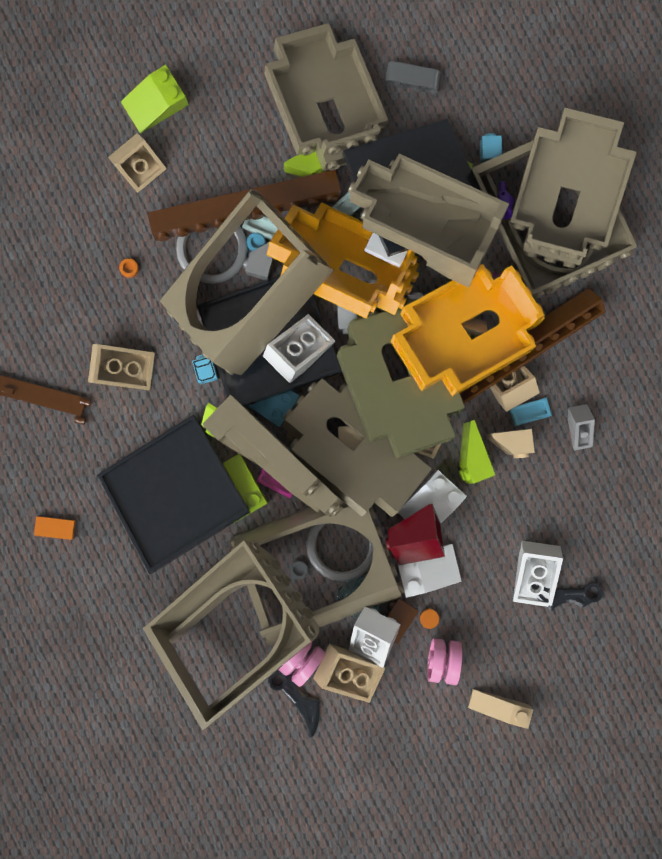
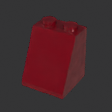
M428 504L388 530L389 538H386V546L388 550H391L392 558L396 559L399 565L445 557L441 522L433 504Z

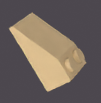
M93 344L88 382L150 390L155 353Z
M329 644L313 679L322 689L370 703L385 671V667L382 668L345 648Z

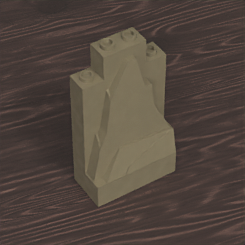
M398 154L396 160L392 159L388 168L368 159L366 165L360 167L357 181H353L348 190L350 202L365 209L361 216V219H363L362 228L422 255L427 261V266L447 278L469 287L504 218L509 203L401 154Z
M232 395L202 424L218 441L262 467L289 492L316 512L321 510L324 514L331 517L332 514L335 516L342 510L343 507L341 505L344 502L315 477L290 452L291 450Z

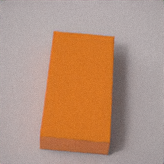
M36 516L34 536L73 540L76 520Z

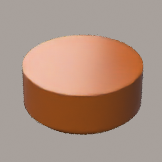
M126 258L120 263L119 270L123 276L133 278L139 272V265L134 259Z
M425 609L421 612L419 620L423 627L432 629L438 625L439 616L435 610Z

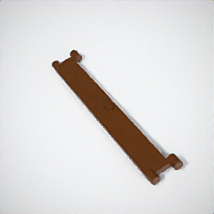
M0 375L1 396L76 415L74 423L85 425L86 418L82 417L85 406L90 407L91 399Z

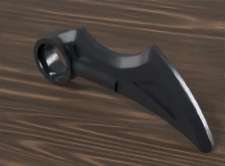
M592 582L587 583L583 588H556L552 606L545 607L553 611L560 604L573 603L583 608L592 602L601 600L603 589L597 583ZM536 584L531 585L532 589L537 590L540 587ZM544 587L543 591L550 593V588ZM590 587H595L598 591L597 595L593 598L589 597L587 593ZM542 594L537 595V600L548 603L549 600Z
M277 670L268 678L270 688L276 691H283L301 713L309 733L313 737L319 721V698L305 695L299 686L292 682V675L285 676ZM275 675L282 676L283 682L280 685L272 682V678Z

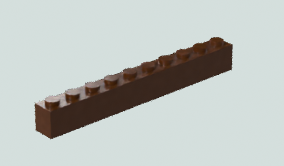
M335 170L252 188L259 191L280 214L290 210L293 205L300 208L305 206L315 207L321 202H335L341 196V189ZM250 189L147 212L155 241H167L171 237H184L192 232L202 233L210 228H219ZM256 206L245 220H258L263 218L265 214Z
M588 288L546 315L545 319L538 326L527 331L528 334L533 336L536 347L525 356L461 391L459 394L463 404L469 402L606 313L602 298Z

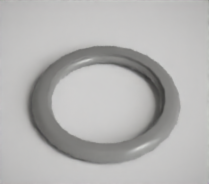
M240 226L234 232L238 241V255L233 265L219 274L203 273L200 282L209 284L222 283L235 276L243 267L247 257L248 246L247 238ZM190 233L177 239V258L183 270L190 263L186 255V242Z
M325 524L315 525L310 528L306 543L307 554L311 564L324 577L335 581H351L369 571L373 560V544L370 541L369 552L360 566L346 572L334 571L322 563L316 550L317 536Z

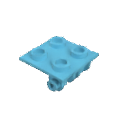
M291 390L249 405V407L280 427L284 421V415L295 405L299 395Z

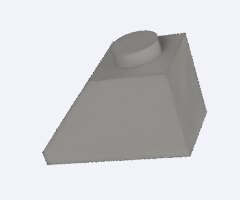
M270 242L250 252L249 258H245L243 268L246 275L269 280L274 263V258L267 255Z
M337 305L338 331L348 334V325L351 320L358 318V314Z
M588 405L568 408V424L574 451L593 447L595 419Z

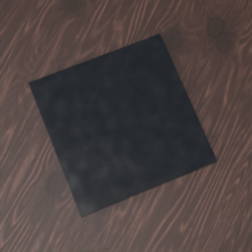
M447 119L352 147L342 152L354 182L358 179L357 174L362 165L365 166L368 159L388 168L392 159L396 160L398 154H401L480 190ZM379 236L388 257L409 250Z
M280 276L196 305L203 326L208 331H218L235 325L254 308ZM314 294L274 339L308 314L328 333ZM333 345L291 383L263 357L266 348L242 375L235 373L231 375L217 365L227 398L232 395L243 407L342 373Z
M194 414L97 474L149 574H153L251 513Z

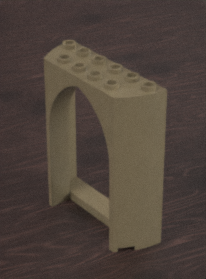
M533 141L471 168L480 190L497 198L498 191L489 173L528 156ZM620 209L617 213L608 246L606 248L601 247V250L589 248L590 244H587L586 249L588 250L586 257L582 259L581 265L571 269L554 267L542 262L538 258L525 256L526 252L522 251L523 243L516 229L513 228V224H510V219L502 220L498 228L523 283L531 290L534 299L543 296L544 292L547 295L555 292L558 288L562 287V284L566 287L580 277L581 279L586 278L597 271V269L601 271L615 263L616 259L620 257L624 259L632 255V250L637 248Z
M250 189L162 296L160 302L167 309V314L179 323V328L188 333L191 342L200 347L204 357L225 369L231 375L234 373L242 375L263 352L267 344L277 336L334 270L259 191ZM257 206L299 250L300 254L241 321L223 330L208 331L198 320L196 311V295L200 279L210 261Z
M344 502L341 505L343 507L337 515L334 516L332 514L329 517L321 510L316 512L309 507L231 537L230 542L233 546L231 551L243 540L255 541L261 546L320 524L344 525L363 534L373 544V560L370 570L361 585L350 595L312 611L314 614L313 618L319 625V628L358 614L362 612L364 607L370 609L398 599L404 593L401 582H396L394 577L397 575L394 563L389 564L387 558L390 556L389 550L386 545H382L380 540L383 537L379 526L375 527L373 520L376 519L373 508H370L363 516H360ZM258 584L248 585L247 588L262 627L260 631L261 636L266 638L269 646H273L279 637L282 622L272 625Z
M243 540L143 628L202 730L211 726L316 639L319 633V625L313 618V612L305 606L301 594L293 588L291 579L281 570L279 561L273 558L268 551L260 547L255 541ZM252 584L271 588L283 608L281 631L275 646L261 663L208 706L171 643H175L236 590Z

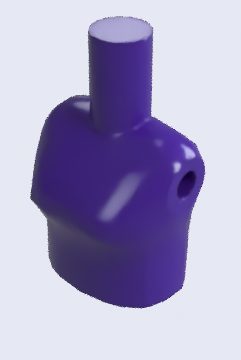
M502 181L498 184L499 193L497 198L509 203L503 220L512 217L514 198L507 192L506 182Z

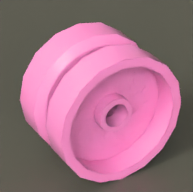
M433 638L428 656V681L439 683L444 676L446 684L457 685L462 665V643L450 640L446 647L443 639Z
M312 642L278 669L285 676L294 671L292 682L299 687L309 679L326 654L319 646L314 647L308 653Z

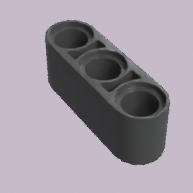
M393 61L387 65L384 83L387 86L392 84L398 88H413V91L424 93L428 91L432 92V94H437L441 72L432 68Z

